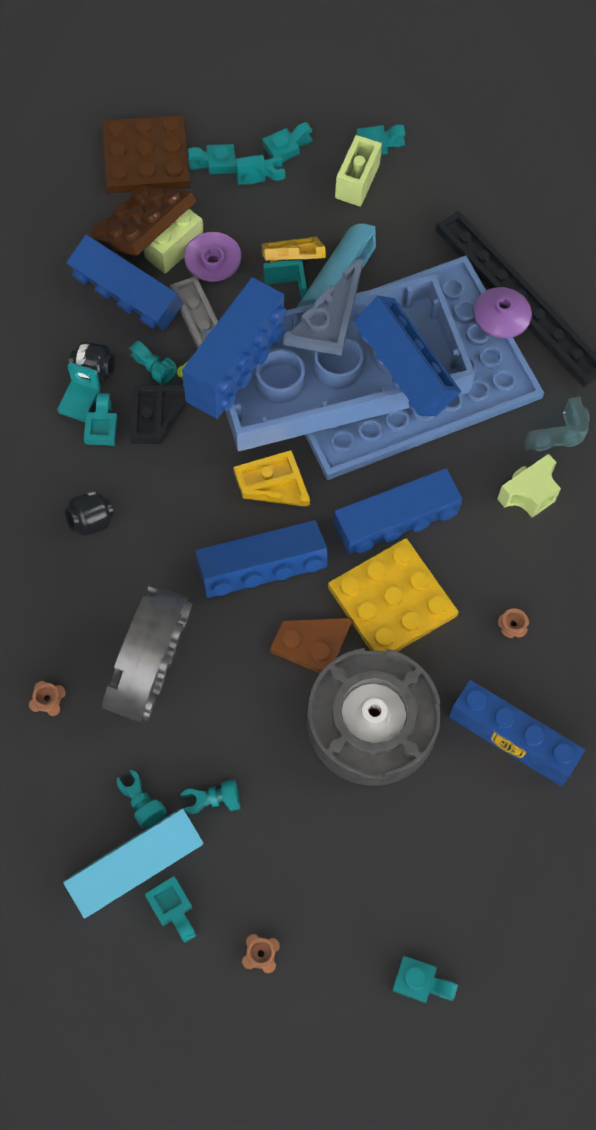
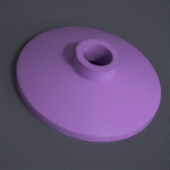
M207 232L196 236L189 242L184 253L185 264L190 273L201 280L221 281L232 276L239 268L241 250L237 242L230 236L219 232Z
M504 287L492 288L483 292L477 298L473 309L474 319L478 327L486 334L496 338H512L521 334L528 327L532 315L527 299L519 292Z

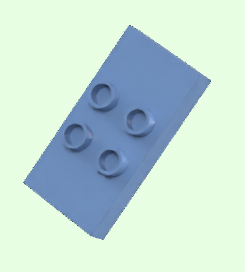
M436 274L356 293L342 356L284 345V335L279 342L274 341L269 348V354L265 362L255 367L249 384L245 388L241 387L232 407L226 411L238 452L410 408L408 404L409 399L403 391L393 384L392 375L387 368L377 361L375 357L376 352L371 345L361 338L360 330L354 323V320L377 295L395 298L462 391L459 395L470 393L475 373ZM315 303L286 310L284 316L285 333L287 331L291 332L301 322V316L307 310L313 308ZM212 329L205 330V339Z

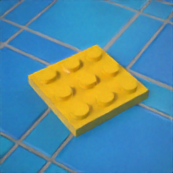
M407 538L328 582V589L347 617L353 620V626L370 651L386 652V649L398 652L454 619L459 613Z

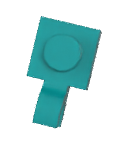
M307 122L298 125L291 134L285 128L263 138V146L271 158L279 156L282 157L284 162L299 155L300 146L312 142V138L309 135L312 129Z
M381 125L359 128L356 132L358 136L382 143L381 155L388 153V147H402L405 145L403 137L405 136L404 125H395L388 131H384V126Z
M234 144L206 145V152L196 147L188 149V165L190 170L208 168L209 175L236 173Z
M263 155L236 158L238 185L265 182V176L277 181L285 179V169H275L283 167L282 157L276 156L268 160H264Z
M97 393L96 412H86L85 444L115 446L118 417L117 413H111L110 394Z
M175 876L144 894L162 926L172 921L184 943L196 936L195 931L184 914L192 909V905Z
M403 956L392 992L423 1003L427 1002L429 993L453 1001L458 985L434 978L437 967Z

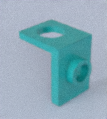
M302 259L280 260L263 264L264 284L298 281L302 300L307 292Z
M69 362L68 370L71 382L57 410L59 414L85 422L86 412L91 411L97 399V393L101 390L98 373L95 370ZM77 372L87 375L91 380L82 378Z

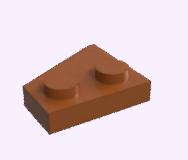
M340 618L283 621L271 645L270 653L321 673L329 663L338 657L353 620Z

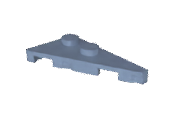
M357 259L354 264L349 265L343 272L342 278L333 287L330 286L316 300L314 307L307 310L301 316V322L291 332L287 331L285 333L284 345L342 356L363 260Z

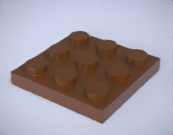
M184 115L102 121L108 194L133 192L136 188L143 185L166 189L190 188Z
M143 185L136 188L132 192V197L126 202L117 205L112 211L113 214L106 220L98 222L88 236L109 250L138 255L197 201L192 192Z

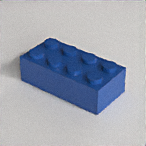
M253 277L249 280L182 369L187 403L216 419L219 418L224 410L228 411L232 407L236 393L241 387L245 388L249 384L253 375L252 371L258 364L262 365L269 354V348L274 341L279 342L285 333L284 316L286 309L284 308L283 293Z

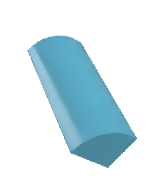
M356 224L348 229L297 308L314 304L330 286L333 287L342 278L343 272L349 265L354 264L357 259L363 260V269L376 249L375 226Z
M179 808L64 879L63 883L85 919L204 843L184 809Z

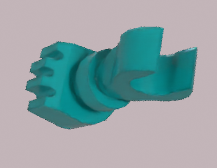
M136 341L129 348L132 351L130 356L137 363L146 366V370L152 373V378L160 385H166L174 378L177 367L170 358L167 357L162 361L157 355L153 356L140 341Z
M130 770L135 780L134 784L130 787H125L121 780L117 778V785L123 795L131 798L130 804L134 810H137L134 817L139 826L145 829L165 818L167 810L162 802L158 800L151 801L148 793H143L139 775L135 771Z
M235 779L222 781L221 789H217L216 786L209 787V791L186 789L180 794L182 798L191 796L197 798L194 806L183 808L188 814H196L210 804L212 807L220 806L219 802H224L230 811L241 808Z

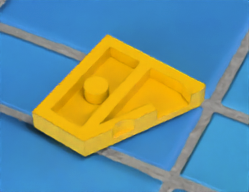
M317 237L261 244L262 255L265 260H270V263L289 259L326 258L325 246Z
M291 450L234 467V474L244 499L304 507L310 505L309 495Z

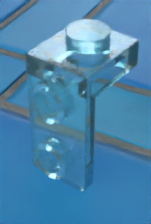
M581 397L568 399L563 412L566 426L529 431L524 444L525 449L544 451L553 446L564 445L566 447H573L582 443L589 430L590 417L588 409L586 407L583 408Z

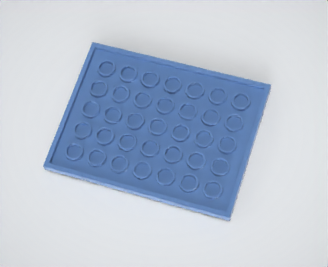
M467 256L380 287L436 274L475 373L470 393L458 395L437 416H421L416 414L411 408L305 434L327 481L543 398L544 391L513 337L496 338L490 336L476 324L473 315L474 305L477 298L486 289Z

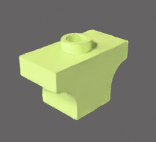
M547 454L529 468L526 466L521 467L513 474L510 481L502 485L497 500L504 508L512 505L519 506L525 509L531 517H534L554 503L561 488L552 478V472L557 462Z

